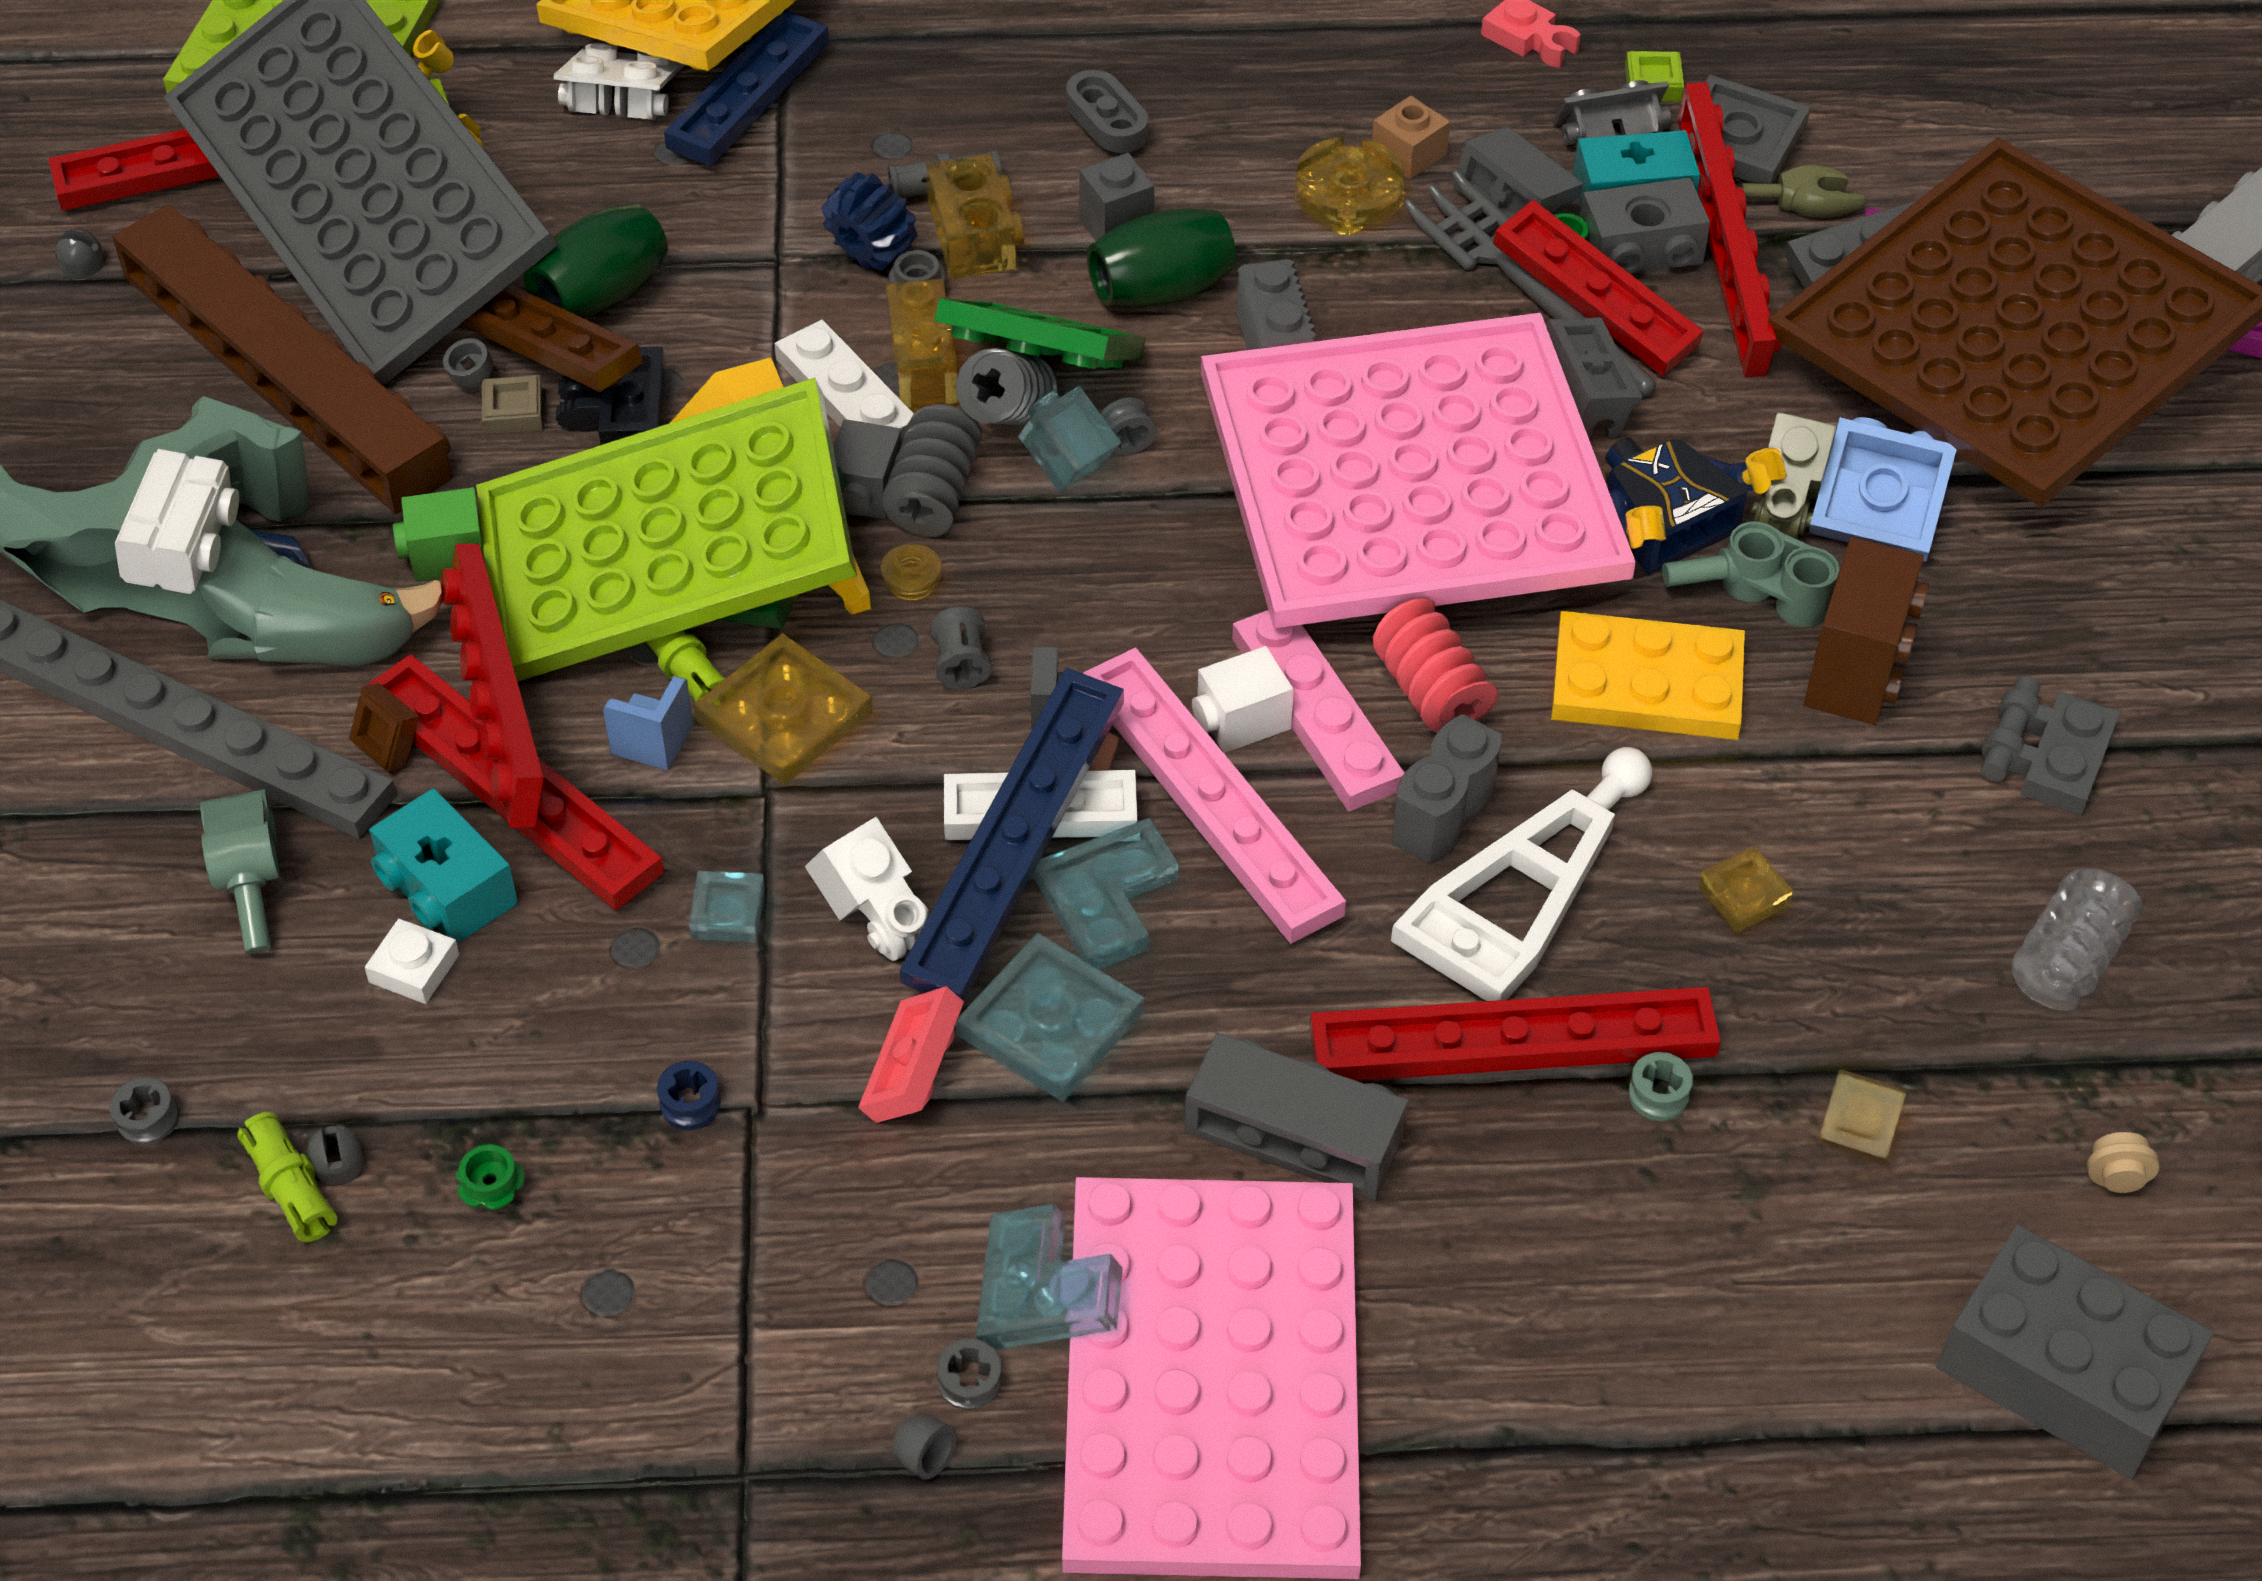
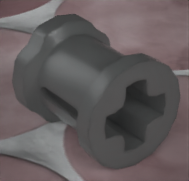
M962 606L951 607L938 613L930 623L931 638L939 645L940 657L936 662L938 680L944 682L949 688L959 690L973 688L977 684L986 681L991 674L990 657L982 649L981 640L985 634L983 616L972 608ZM961 624H963V625L965 626V629H966V630H963L962 633H961V630H960V625H961ZM961 663L962 671L959 672L956 670V666Z

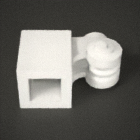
M874 817L822 849L805 868L838 919L841 921L857 910L862 911L870 920L867 924L869 932L867 939L869 943L888 959L895 961L904 956L907 949H912L929 918V911L905 882L904 878L912 871L878 818Z

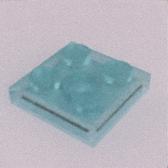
M1037 933L958 1017L956 1031L957 1036L1064 1102L1144 1013V997Z

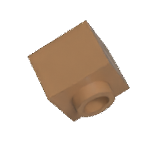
M1410 95L1373 120L1371 154L1411 180L1447 155L1450 121Z

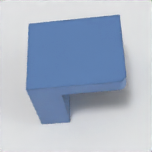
M674 676L660 700L636 693L632 695L628 703L610 698L603 708L610 753L668 771L693 727L687 679Z

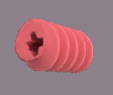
M1422 598L1402 603L1389 611L1378 624L1373 635V649L1380 660L1385 662V666L1391 676L1396 678V682L1402 692L1408 696L1416 712L1421 713L1420 717L1428 729L1438 733L1447 722L1464 714L1479 722L1490 713L1497 703L1499 692L1493 683L1486 681L1487 676L1480 665L1474 664V657L1470 650L1462 647V640L1458 633L1450 630V624L1445 615L1435 612L1434 601Z

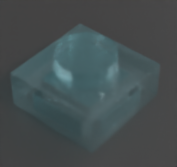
M698 871L689 921L691 939L757 942L765 890L763 874Z

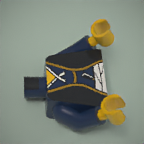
M1625 437L1612 445L1605 457L1607 464L1612 468L1609 474L1608 491L1630 549L1642 569L1648 575L1662 569L1664 563L1679 561L1731 536L1732 531L1741 524L1747 492L1754 491L1757 494H1763L1771 488V480H1783L1787 477L1781 452L1776 448H1765L1755 451L1746 458L1745 462L1729 464L1700 454L1683 440L1672 439L1645 452L1631 437Z

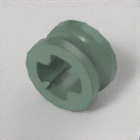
M1663 1052L1646 1054L1637 1061L1632 1070L1628 1098L1632 1107L1641 1116L1655 1121L1675 1119L1684 1112L1688 1105L1689 1093L1693 1085V1075L1689 1066L1675 1055ZM1654 1079L1669 1082L1667 1094H1659L1652 1091Z

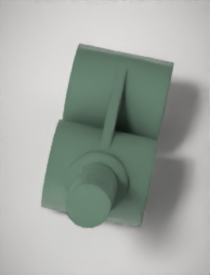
M1747 522L1737 526L1732 531L1728 548L1720 549L1718 555L1664 563L1662 566V576L1666 587L1722 579L1724 589L1735 599L1745 602H1759L1767 599L1770 595L1776 597L1777 613L1783 620L1798 627H1814L1824 622L1840 571L1837 560L1826 550L1812 547L1762 522Z
M262 789L201 801L200 811L204 834L201 836L202 848L213 891L227 889V892L234 893L245 953L254 954L271 949V942L261 888L266 886L267 880L280 878L275 847L277 845V834L267 790Z

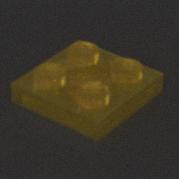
M783 633L694 704L696 721L784 785L873 713L872 696Z

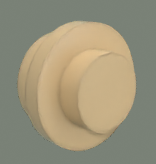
M2116 1132L2099 1138L2093 1144V1153L2087 1161L2090 1179L2096 1184L2116 1193L2137 1191L2144 1187L2159 1172L2158 1156L2149 1147L2148 1140L2142 1135L2132 1132Z

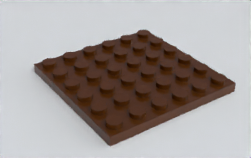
M1997 137L1768 318V324L1774 328L1777 341L1918 430L1927 432L1934 440L1950 443L1956 449V454L2042 507L2262 321V286Z

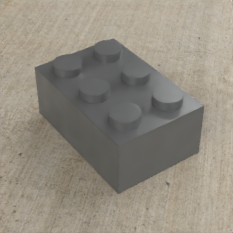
M2016 1224L1952 1325L1936 1368L2133 1480L2191 1380L2214 1331L2023 1226Z

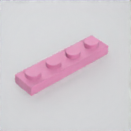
M1269 610L1233 623L1232 640L1241 653L1244 654L1267 646L1293 687L1291 727L1347 811L1350 812L1396 794L1404 771L1303 625L1274 628Z

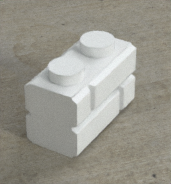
M158 449L156 453L154 452L115 541L119 574L125 582L149 587L159 584L165 590L191 594L196 590L203 571L213 572L215 570L221 548L219 531L222 525L232 526L234 524L239 507V491L231 488L229 466H226L224 461L200 456L189 459L187 454Z

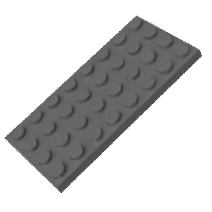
M283 0L163 97L356 362L365 363L382 386L559 245L366 0Z

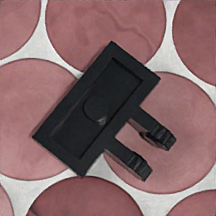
M639 347L643 364L623 376L617 384L607 387L601 392L567 376H562V380H559L558 394L564 402H560L556 409L555 420L558 421L557 425H561L562 429L565 428L568 431L573 430L574 432L576 430L592 432L599 427L600 445L660 427L665 373L663 347Z

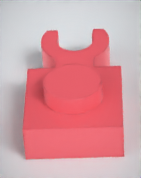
M1504 0L1482 19V36L1522 57L1533 49L1540 53V58L1543 62L1557 68L1563 65L1565 49L1573 54L1579 51L1581 36L1572 27L1555 25L1556 14L1530 0Z

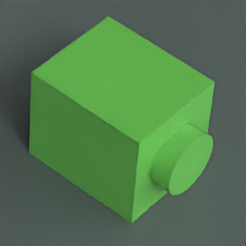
M474 487L401 497L404 522L393 524L394 539L398 559L410 558L415 582L441 578L443 568H452L455 544H480L484 559L480 515Z

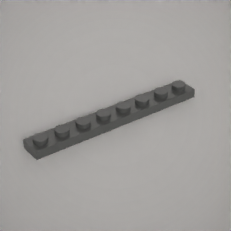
M0 599V672L250 789L255 791L266 789L270 798L358 839L365 834L397 796L394 781L389 777Z

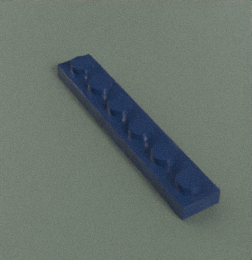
M1066 667L899 970L901 984L923 993L947 986L959 998L965 1001L1124 704L1123 688Z

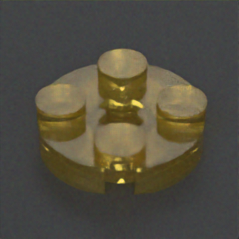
M1344 137L1331 138L1311 146L1301 155L1295 177L1294 198L1310 216L1323 223L1330 224L1331 229L1335 233L1344 236L1355 235L1362 230L1363 226L1379 223L1402 207L1405 187L1403 180L1404 169L1399 157L1392 150L1378 142L1362 139L1361 147L1354 145L1343 146ZM1340 181L1345 182V183H1349V184H1350V183H1357V182H1359V183H1358V184H1354V185H1348V184H1343V183H1341Z

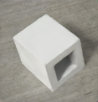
M1267 646L1198 669V696L1192 699V709L1197 722L1207 733H1212L1223 753L1290 730L1292 725L1294 689Z

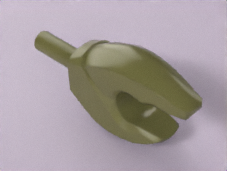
M1802 165L1779 174L1777 184H1741L1745 197L1777 198L1779 209L1793 210L1795 213L1809 218L1839 217L1864 209L1866 204L1864 195L1841 192L1845 190L1848 184V178L1845 174L1831 167L1821 165Z

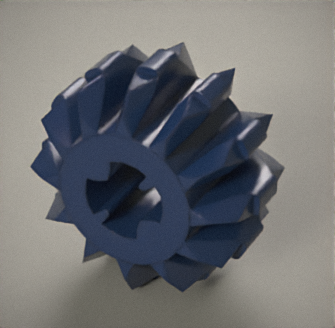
M857 172L851 178H846L828 196V200L821 207L826 218L823 225L826 230L833 234L835 238L833 243L845 250L848 259L856 258L861 267L865 269L873 267L882 271L888 265H893L895 260L911 247V243L918 236L914 226L917 219L912 212L907 210L905 206L906 199L900 198L894 192L892 184L884 185L879 177L873 173L866 176Z

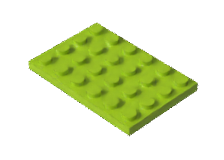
M815 377L476 485L485 566L517 682L857 576L823 392Z

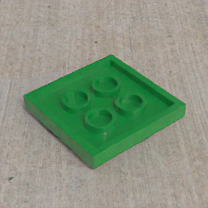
M939 298L934 319L936 322L952 325L950 333L952 337L979 343H985V341L993 343L1007 342L1006 349L1035 356H1041V354L1050 356L1055 354L1063 355L1062 362L1097 369V367L1110 369V367L1122 368L1124 360H1141L1146 337L986 300Z

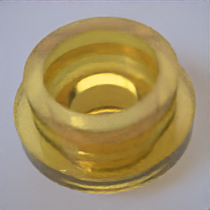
M919 544L901 545L890 550L882 559L881 577L885 585L896 597L903 600H919L928 596L939 582L941 577V561L938 555L926 546Z

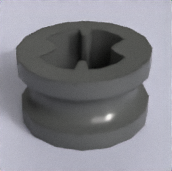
M1126 397L1118 399L1106 406L1098 418V426L1105 436L1107 447L1117 455L1127 456L1136 454L1146 449L1156 436V426L1150 417L1149 409L1145 402L1138 398Z
M153 1077L132 1079L119 1087L111 1098L109 1107L111 1117L118 1126L120 1134L130 1142L151 1144L160 1141L171 1134L178 1124L179 1110L177 1104L172 1098L169 1088L159 1079ZM153 1102L154 1106L148 1109L147 1118L136 1120L134 1115L140 1113L141 1104Z
M967 1338L959 1339L949 1344L942 1351L937 1363L938 1391L946 1402L953 1407L964 1410L978 1409L989 1404L997 1395L1001 1385V1360L993 1347L985 1341ZM973 1362L978 1364V1373L988 1376V1378L984 1381L978 1376L976 1378V1387L960 1386L959 1374L951 1371L955 1369L961 1373L962 1363Z

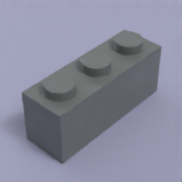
M1217 1032L1186 1094L1185 1133L1324 1183H1353L1354 1194L1376 1201L1404 1138L1409 1099L1395 1095L1384 1086L1373 1083L1363 1084L1337 1075L1316 1062H1301L1269 1051L1256 1041L1235 1039Z

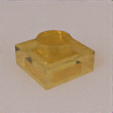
M1755 846L1702 871L1698 886L1736 932L1789 907L1793 894L1792 888Z
M1840 1069L1819 1138L1887 1158L1907 1089Z

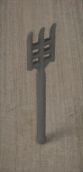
M1454 170L1452 176L1463 194L1472 203L1460 210L1435 184L1430 185L1428 190L1441 211L1448 217L1438 224L1426 216L1411 199L1405 200L1404 205L1418 227L1466 271L1473 270L1478 263L1497 264L1513 283L1553 319L1586 318L1572 305L1493 245L1494 236L1491 238L1488 233L1500 227L1510 218L1472 185L1459 170ZM1482 213H1484L1487 216L1478 223L1472 221V219L1476 218ZM1458 228L1463 230V232L1453 238L1448 235ZM1473 242L1479 245L1468 253L1464 250L1465 247ZM1616 345L1642 398L1650 396L1656 388L1655 380Z

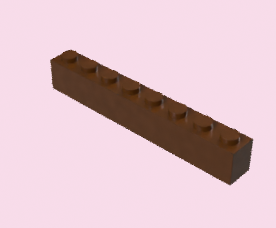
M167 204L112 236L125 279L395 515L403 511L401 497L429 494L452 480L447 455L451 451V447L441 428L433 422L428 424L413 412L407 400L400 393H390L383 387L365 363H355L343 353L340 345L331 334L327 332L321 334L309 324L298 306L293 303L287 305L276 296L265 278L259 274L253 276L241 266L231 249L226 246L220 248L208 238V235L198 221L193 218L187 220L170 204Z

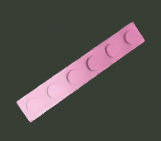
M1136 647L1083 672L1085 675L1124 689V704L1113 726L1290 944L1345 916L1346 900Z

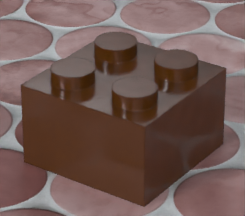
M1850 536L1822 626L1803 706L1876 725L1883 701L1891 704L1896 703L1905 668L1894 666V662L1907 664L1918 624L1907 622L1906 620L1907 617L1920 619L1929 583L1918 580L1924 555Z

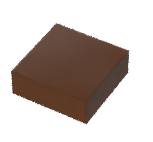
M380 683L362 687L349 740L389 773L406 768L419 716Z

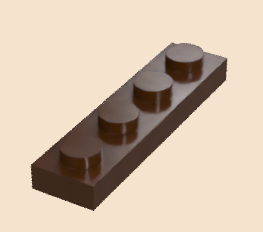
M511 284L460 324L598 392L617 384L623 376L643 364L638 343Z

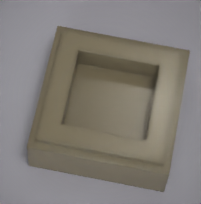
M540 375L482 380V425L484 435L543 431V389Z

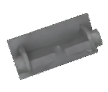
M1638 80L1629 82L1617 90L1599 93L1595 89L1576 91L1567 98H1564L1553 121V126H1562L1564 144L1566 146L1574 145L1576 149L1578 138L1616 136L1613 124L1616 123L1620 124L1622 135L1663 132V129H1669L1672 123L1669 108H1660L1659 105L1669 87L1668 81L1648 84L1647 81Z

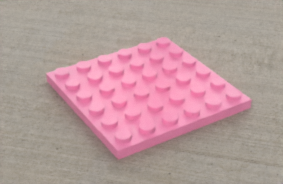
M1541 313L1201 356V376L1274 628L1388 613L1398 605L1413 599L1427 598L1434 601L1435 606L1633 579L1636 563Z

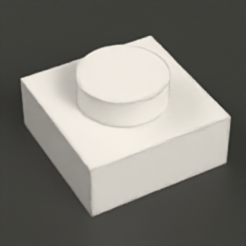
M398 918L364 968L369 983L427 1004L458 958L459 951L456 939Z

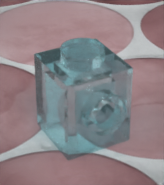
M1080 386L1062 397L1056 391H1052L1033 404L1027 411L1031 419L1018 436L1059 493L1103 466L1121 444V441Z

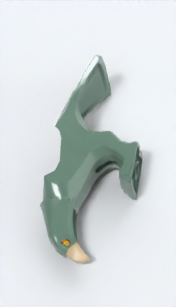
M206 396L201 397L192 406V417L179 430L140 442L131 455L122 475L109 483L76 492H53L19 484L9 476L0 464V554L21 566L82 613L100 607H125L141 613L187 623L207 638L208 658L212 660L258 658L264 662H293L360 667L390 659L409 641L412 633L435 618L442 603L443 596L440 581L433 580L427 584L414 587L391 588L319 572L298 565L285 556L280 557L256 534L236 519L232 526L222 525L218 534L221 540V548L217 566L213 572L203 571L196 590L191 594L165 590L159 584L149 587L125 582L119 574L115 541L152 456L158 449L187 454L189 459L200 456L224 461L226 466H229L231 488L239 491V504L243 503L251 507L267 519L281 522L285 518L301 515L308 508L307 470L301 431L261 418L258 414ZM243 633L247 636L248 641L236 637Z

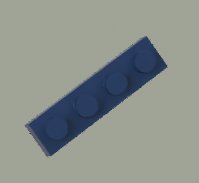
M784 10L664 131L666 149L712 166L829 44L828 26Z

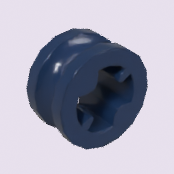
M682 1061L664 1070L658 1079L657 1094L660 1100L659 1105L662 1116L671 1126L681 1130H695L706 1126L715 1119L720 1111L721 1104L718 1091L719 1085L715 1072L707 1065L698 1061ZM692 1088L694 1095L698 1091L700 1092V1099L686 1103L685 1096H681L680 1100L678 1099V1092L683 1089Z

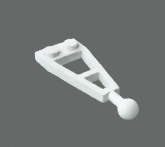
M1623 747L1611 752L1602 765L1601 773L1603 780L1587 797L1573 789L1432 884L1393 925L1391 942L1486 1001L1507 1000L1537 967L1612 831L1615 814L1609 810L1621 797L1637 796L1649 786L1652 779V766L1647 756L1640 750L1631 747ZM1572 824L1585 833L1568 863L1539 847L1540 844L1567 825ZM1510 865L1552 890L1523 942L1459 903L1461 899Z

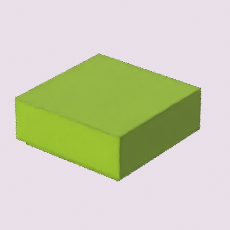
M1627 52L1625 60L1627 83L1638 80L1647 81L1648 84L1668 81L1669 87L1661 101L1682 102L1684 80L1680 52Z

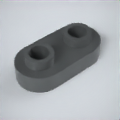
M1085 70L1076 73L1068 80L1066 84L1067 110L1102 148L1117 154H1125L1139 149L1146 143L1148 139V114L1113 75L1101 70Z

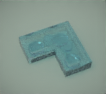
M1147 818L1040 859L1033 872V878L1090 973L1148 950L1149 934L1128 899L1178 880V863L1151 819Z
M1054 1203L991 1214L976 1337L978 1340L985 1341L994 1349L1117 1330L1123 1267L1111 1253L1061 1262L1066 1217Z

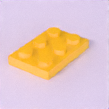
M1561 611L1558 626L1551 720L1738 740L1742 719L1745 630Z

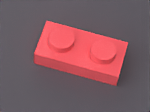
M947 986L900 1001L858 1106L875 1123L921 1111L931 1098L934 1091L933 1081L943 1055L954 1039V1027L964 1004V1001Z

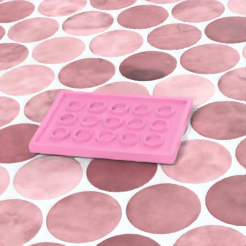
M1076 1177L1062 1573L1359 1579L1361 1551L1353 1183Z

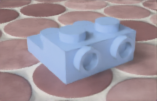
M1840 417L1810 523L1809 533L1849 543L1851 536L1924 555L1923 561L1927 562L1956 449L1950 443L1934 440L1925 431H1916L1908 434L1887 429L1882 422L1875 419L1859 417L1849 420Z

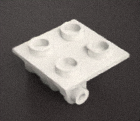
M607 43L587 44L585 49H581L554 73V80L567 81V84L561 83L559 86L558 102L559 105L568 106L570 112L597 114L600 111L601 115H608L612 105V86H615L614 106L616 116L624 117L628 104V117L655 120L657 115L666 116L668 112V95L661 94L660 90L685 64L664 58L651 57L647 53L637 51V54L618 52L617 46Z

